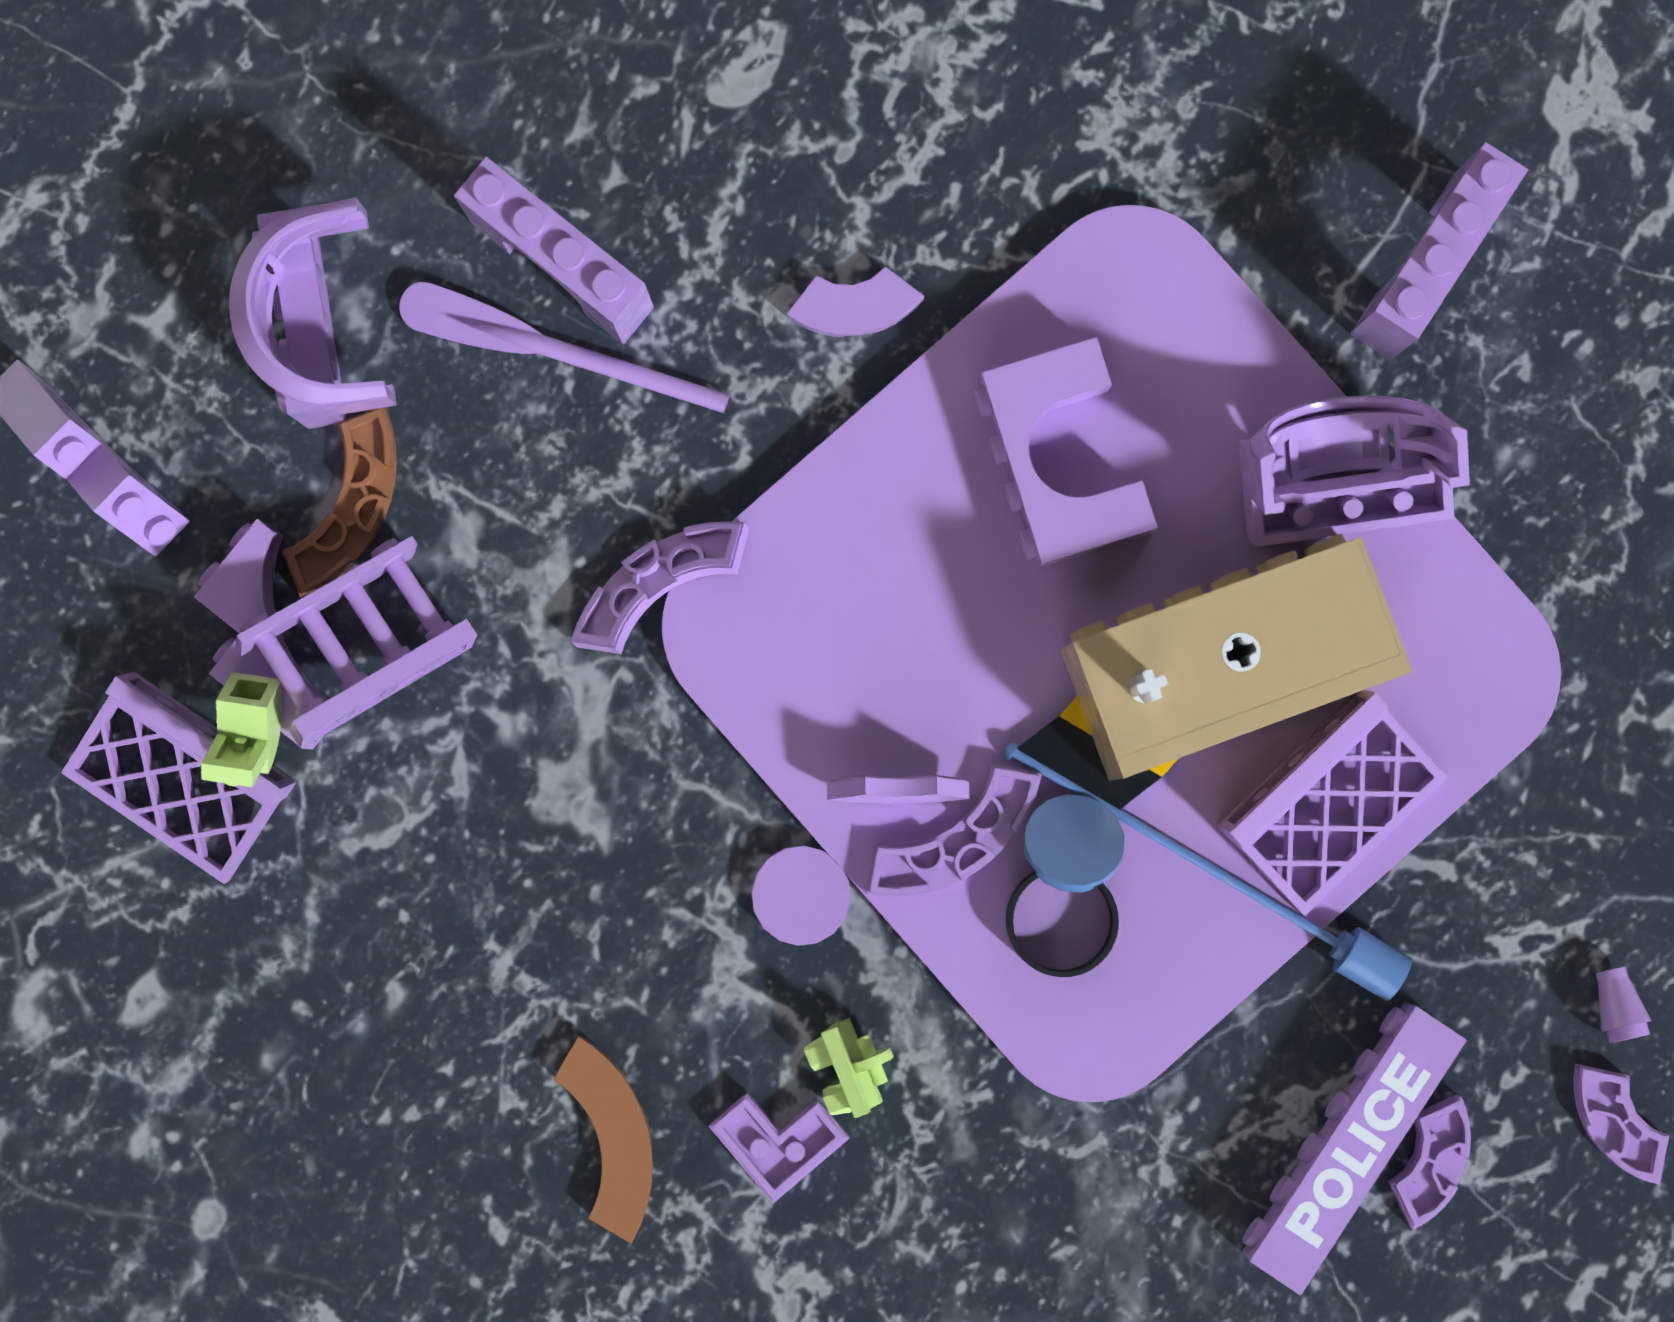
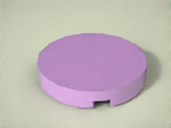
M805 845L785 848L769 857L757 872L751 892L754 913L762 927L779 941L797 946L818 943L834 934L845 920L851 901L849 880L839 862L829 856L824 850Z

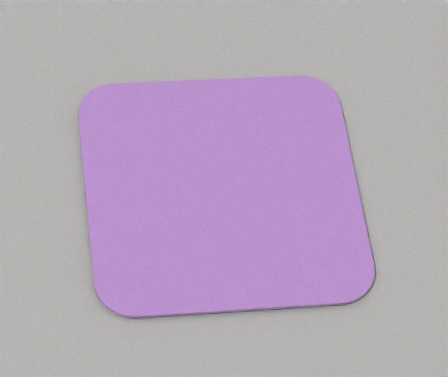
M1122 205L1098 210L1079 219L1064 230L731 521L744 522L749 528L737 575L716 574L703 576L669 590L662 617V637L666 657L672 672L687 694L1025 1078L1044 1091L1061 1098L1080 1102L1110 1101L1125 1097L1147 1086L1315 936L1119 820L1125 834L1124 855L1115 875L1106 883L1105 881L1103 882L1115 900L1119 917L1118 934L1112 950L1098 966L1078 976L1054 977L1035 970L1016 953L1006 929V911L1013 891L1024 878L1036 871L1030 865V862H1027L1023 853L1025 827L1033 811L1048 799L1065 794L1076 795L1044 775L1041 776L1038 792L1031 810L1019 831L1001 852L979 871L962 881L924 894L880 896L866 894L875 844L888 846L915 844L938 836L953 827L977 802L988 780L992 764L1039 773L1014 757L1008 760L1004 755V749L1011 742L1019 743V747L1058 717L1076 697L1075 688L1060 649L1072 643L1069 634L1103 620L1106 623L1107 629L1118 626L1116 617L1149 603H1153L1155 611L1165 608L1163 600L1199 585L1203 594L1211 592L1209 583L1245 568H1248L1251 577L1258 574L1256 566L1291 551H1296L1298 559L1304 558L1302 549L1330 538L1323 537L1255 547L1246 532L1239 440L1251 439L1270 419L1290 408L1323 399L1346 397V395L1194 227L1171 213L1139 205ZM1097 337L1112 386L1107 393L1056 408L1039 419L1031 431L1029 440L1031 463L1039 478L1048 487L1060 494L1071 497H1089L1143 480L1158 529L1152 534L1038 569L1035 558L1027 560L1019 538V531L1026 528L1020 510L1012 512L1009 507L1004 483L1011 481L1005 463L997 465L989 443V436L996 433L990 415L982 418L976 403L974 389L981 387L979 379L982 372ZM1389 444L1390 462H1392L1395 458V449ZM1381 469L1336 472L1301 481L1310 482L1373 473ZM1455 516L1454 519L1344 534L1346 542L1362 536L1413 670L1409 674L1365 690L1376 692L1389 706L1387 709L1389 713L1448 778L1307 915L1303 916L1244 852L1222 833L1217 825L1352 695L1181 757L1162 778L1121 810L1320 928L1324 929L1524 751L1545 728L1557 703L1561 681V664L1557 644L1548 623L1535 605ZM1234 650L1226 652L1229 662L1236 659ZM1381 722L1367 734L1366 754L1390 755L1391 733ZM1401 745V755H1410ZM1356 746L1347 754H1356ZM1339 761L1331 769L1330 789H1354L1356 761ZM1366 761L1365 789L1389 790L1390 761ZM1400 762L1399 790H1415L1429 775L1417 762ZM937 774L969 781L970 799L900 804L827 800V782L860 775L906 777ZM1321 779L1312 788H1320ZM1304 795L1295 803L1294 823L1319 824L1320 796ZM1330 796L1329 824H1353L1354 796ZM1364 796L1363 824H1380L1387 817L1388 797ZM1399 797V799H1398V805H1399L1406 797ZM1285 814L1276 823H1284ZM1267 830L1253 846L1264 858H1283L1284 830ZM1294 831L1293 858L1317 859L1318 831ZM1328 831L1327 859H1343L1352 851V831ZM1363 832L1362 840H1363L1370 832ZM1272 866L1282 876V866ZM1292 866L1291 887L1301 898L1316 885L1317 866ZM1327 866L1326 875H1327L1335 866ZM1037 878L1020 895L1014 910L1013 926L1017 942L1028 958L1041 966L1064 970L1085 964L1100 951L1109 932L1110 913L1107 902L1097 886L1092 890L1082 893L1066 892L1049 886Z

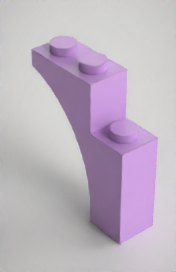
M17 359L0 376V416L36 458L71 484L96 514L155 557L190 522L176 506L114 452L73 411L48 382Z
M256 519L252 525L249 523L243 525L232 537L229 546L233 549L221 564L214 562L202 574L198 581V585L201 588L194 598L239 634L242 633L239 629L240 626L255 615L266 612L268 617L275 614L274 571L278 551L284 536L259 519ZM282 633L277 635V640L314 697H321L324 702L329 700L302 672L292 657ZM232 637L225 641L215 653L213 661L217 664L209 672L222 685H225L232 672L278 679L258 647L240 656L235 649L236 640ZM282 686V720L280 731L296 743L290 733L292 721L297 718L294 714L297 707ZM322 737L303 747V749H314Z

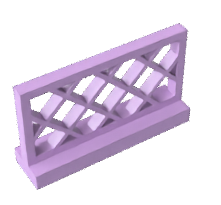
M136 672L115 676L105 692L109 695L61 773L223 884L229 882L281 800L287 798L296 781L272 765L269 774H259L253 787L235 786L237 789L229 790L228 785L216 782L218 792L196 796L190 768L201 766L203 758L217 735V727ZM118 707L132 716L137 737L114 741L110 720ZM146 726L156 733L147 734ZM102 734L103 743L95 745ZM164 738L172 743L177 765L155 769L149 740ZM138 743L144 771L122 775L116 747ZM105 749L111 777L97 780L83 771L81 766L90 752ZM187 754L197 761L188 762ZM179 770L185 799L163 803L157 775ZM146 777L152 805L138 808L127 800L123 781ZM113 784L114 791L105 785ZM247 794L262 805L253 821L236 824L230 796ZM220 798L226 826L203 831L197 803ZM187 805L193 833L177 835L168 829L164 809ZM153 811L155 819L146 814V812ZM247 829L240 840L238 831ZM228 833L232 854L224 866L209 857L205 837ZM194 839L196 847L187 842V840Z
M1363 690L1354 693L1217 825L1222 833L1244 852L1303 916L1307 915L1448 778L1387 710L1389 706L1376 692ZM1381 722L1391 733L1390 755L1366 754L1367 734ZM1401 745L1410 755H1401ZM1356 746V754H1347ZM1339 761H1356L1354 789H1330L1331 769ZM1366 761H1390L1389 790L1365 789ZM1400 762H1417L1429 775L1415 790H1399ZM1321 779L1320 788H1312ZM1304 795L1320 796L1319 824L1294 823L1295 803ZM1330 796H1354L1353 824H1329ZM1364 796L1388 797L1387 817L1380 824H1363ZM1399 797H1406V798L1398 805V799H1399ZM1285 814L1284 823H1276ZM1267 830H1284L1283 858H1264L1253 844ZM1294 831H1318L1317 859L1293 858ZM1328 831H1352V851L1343 859H1327ZM1363 832H1370V833L1362 840ZM1272 866H1282V876ZM1292 866H1317L1316 885L1301 898L1291 887ZM1327 866H1335V867L1326 875Z

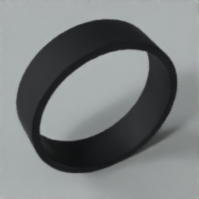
M1034 871L1015 888L1007 906L1006 929L1014 950L1029 966L1049 976L1073 977L1092 970L1108 956L1117 938L1119 917L1112 894L1104 883L1096 885L1103 894L1110 913L1109 932L1100 951L1081 966L1064 970L1050 969L1028 958L1017 942L1013 926L1014 910L1020 895L1029 884L1039 878Z

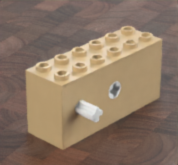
M1343 533L1332 536L1302 549L1304 558L1298 559L1296 551H1291L1256 566L1258 574L1251 577L1248 568H1245L1209 583L1211 592L1203 594L1199 585L1163 600L1165 608L1155 611L1153 603H1149L1116 617L1118 626L1107 629L1106 623L1103 620L1069 634L1072 643L1063 647L1060 651L1108 780L1127 778L1413 672L1362 536L1346 542ZM1234 650L1236 659L1229 662L1226 652Z

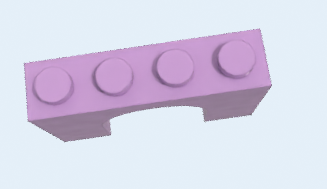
M1485 142L1455 172L1429 212L1434 218L1395 275L1375 294L1350 332V335L1390 361L1419 339L1529 169Z
M488 157L483 159L455 193L454 197L472 225L510 254L514 249H517L532 260L577 300L588 318L622 345L626 343L653 310V303L643 281Z
M1097 337L981 373L979 379L981 387L974 389V395L982 418L990 415L996 433L989 436V443L996 464L1005 463L1011 482L1004 483V490L1011 511L1020 510L1026 528L1019 531V538L1027 560L1035 558L1039 569L1152 534L1158 529L1143 480L1089 497H1071L1060 494L1048 487L1039 478L1031 463L1029 440L1031 431L1039 419L1056 408L1107 393L1112 386Z

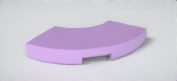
M886 266L872 279L854 285L833 284L816 275L788 311L787 318L810 331L833 337L877 333L906 318L924 300V295Z
M937 774L906 777L860 775L827 782V800L900 804L970 799L969 781Z
M1575 1064L1573 1076L1575 1103L1583 1127L1592 1142L1607 1159L1622 1170L1647 1182L1660 1185L1669 1135L1651 1128L1637 1114L1630 1098L1629 1075Z
M1458 1094L1421 1110L1414 1121L1417 1133L1414 1153L1404 1170L1388 1181L1406 1222L1412 1230L1435 1217L1451 1200L1458 1189L1456 1186L1463 1174L1466 1160L1469 1158L1471 1148L1470 1122L1462 1096Z

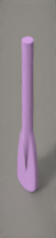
M419 282L411 285L405 290L400 300L399 307L403 321L407 326L419 332L480 348L511 353L540 354L721 413L725 412L729 401V394L545 336L532 326L504 311L432 283Z

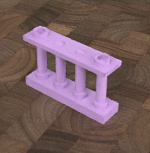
M413 536L398 543L396 538L382 543L371 552L372 559L268 617L266 612L250 618L240 626L239 629L242 633L236 636L235 645L239 655L242 656L258 647L297 707V710L294 712L297 718L292 721L290 733L300 749L472 648L477 634L469 621L465 619L455 626L450 621L444 622L406 564L408 560L413 558L417 547V542ZM387 572L427 631L425 635L427 642L410 651L408 646L402 647L363 588V586ZM346 597L385 657L382 660L385 667L370 676H367L365 671L358 672L319 612ZM300 622L303 623L341 681L338 687L341 693L325 702L321 697H314L276 638L277 635Z

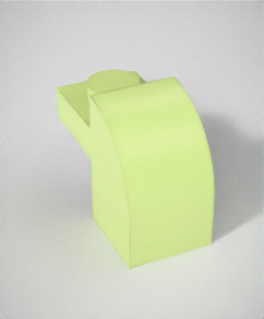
M232 672L216 699L217 735L201 762L202 780L220 782L229 786L253 787L260 773L269 774L276 755L282 720V684L276 678Z

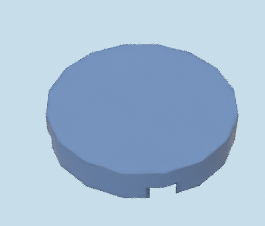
M1065 794L1048 799L1033 811L1025 827L1023 853L1027 862H1030V865L1036 870L1035 874L1043 883L1060 891L1082 893L1094 889L1096 885H1100L1104 881L1106 883L1115 875L1124 855L1125 834L1118 818L1103 803L1087 796Z

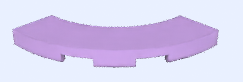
M707 522L684 527L683 532L671 535L658 542L652 540L637 549L621 562L623 566L607 581L603 588L599 586L595 590L576 624L570 642L578 648L622 654L625 642L638 619L666 592L680 584L703 576L716 574L737 575L749 528L744 522Z
M992 764L988 780L977 802L953 827L938 836L915 844L897 846L875 844L866 894L880 896L924 894L962 881L979 871L1001 852L1021 828L1037 795L1042 774Z

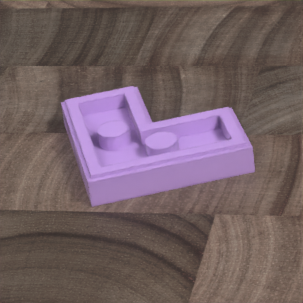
M746 1092L709 1124V1128L772 1203H775L850 1138L848 1133L833 1115L829 1114L828 1109L818 1098L779 1130L751 1095Z

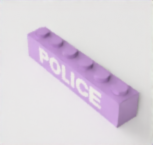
M1404 1002L1400 1009L1394 1007L1387 1014L1379 1030L1383 1033V1036L1373 1051L1366 1049L1358 1058L1352 1070V1074L1356 1076L1345 1093L1339 1091L1332 1098L1325 1111V1116L1328 1117L1325 1125L1318 1135L1312 1133L1304 1141L1297 1155V1158L1301 1161L1291 1177L1284 1175L1278 1181L1270 1195V1201L1273 1202L1272 1206L1263 1219L1257 1217L1253 1220L1243 1236L1242 1243L1246 1245L1242 1250L1243 1255L1251 1263L1300 1296L1467 1041L1415 1005Z

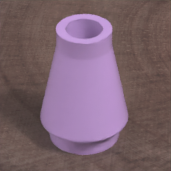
M1626 967L1596 973L1601 1032H1607L1609 1043L1650 1035L1647 1022L1652 1020L1628 977Z

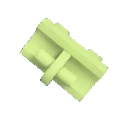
M850 1018L836 1022L823 1031L819 1038L804 1047L805 1055L810 1067L814 1071L833 1065L840 1082L829 1085L822 1090L823 1099L830 1115L852 1112L854 1118L868 1114L871 1112V1108L883 1102L877 1087L888 1082L882 1064L891 1060L894 1055L890 1047L876 1051L870 1034L857 1038Z

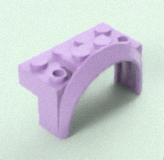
M355 197L326 204L258 214L259 231L252 232V240L239 258L231 281L229 294V312L233 334L249 366L265 383L275 389L280 409H286L289 416L308 429L336 425L347 419V413L396 406L394 386L392 384L386 385L385 381L341 383L319 237L369 229L366 209ZM272 307L277 321L283 320L286 339H280L279 346L273 329Z
M1365 395L1309 402L1276 415L1251 439L1239 440L1247 537L1255 547L1330 537L1341 533L1344 535L1454 519L1453 488L1470 485L1467 430L1436 408L1406 398ZM1388 424L1394 428L1395 458L1392 462H1390ZM1381 469L1373 473L1310 482L1301 481L1336 472Z

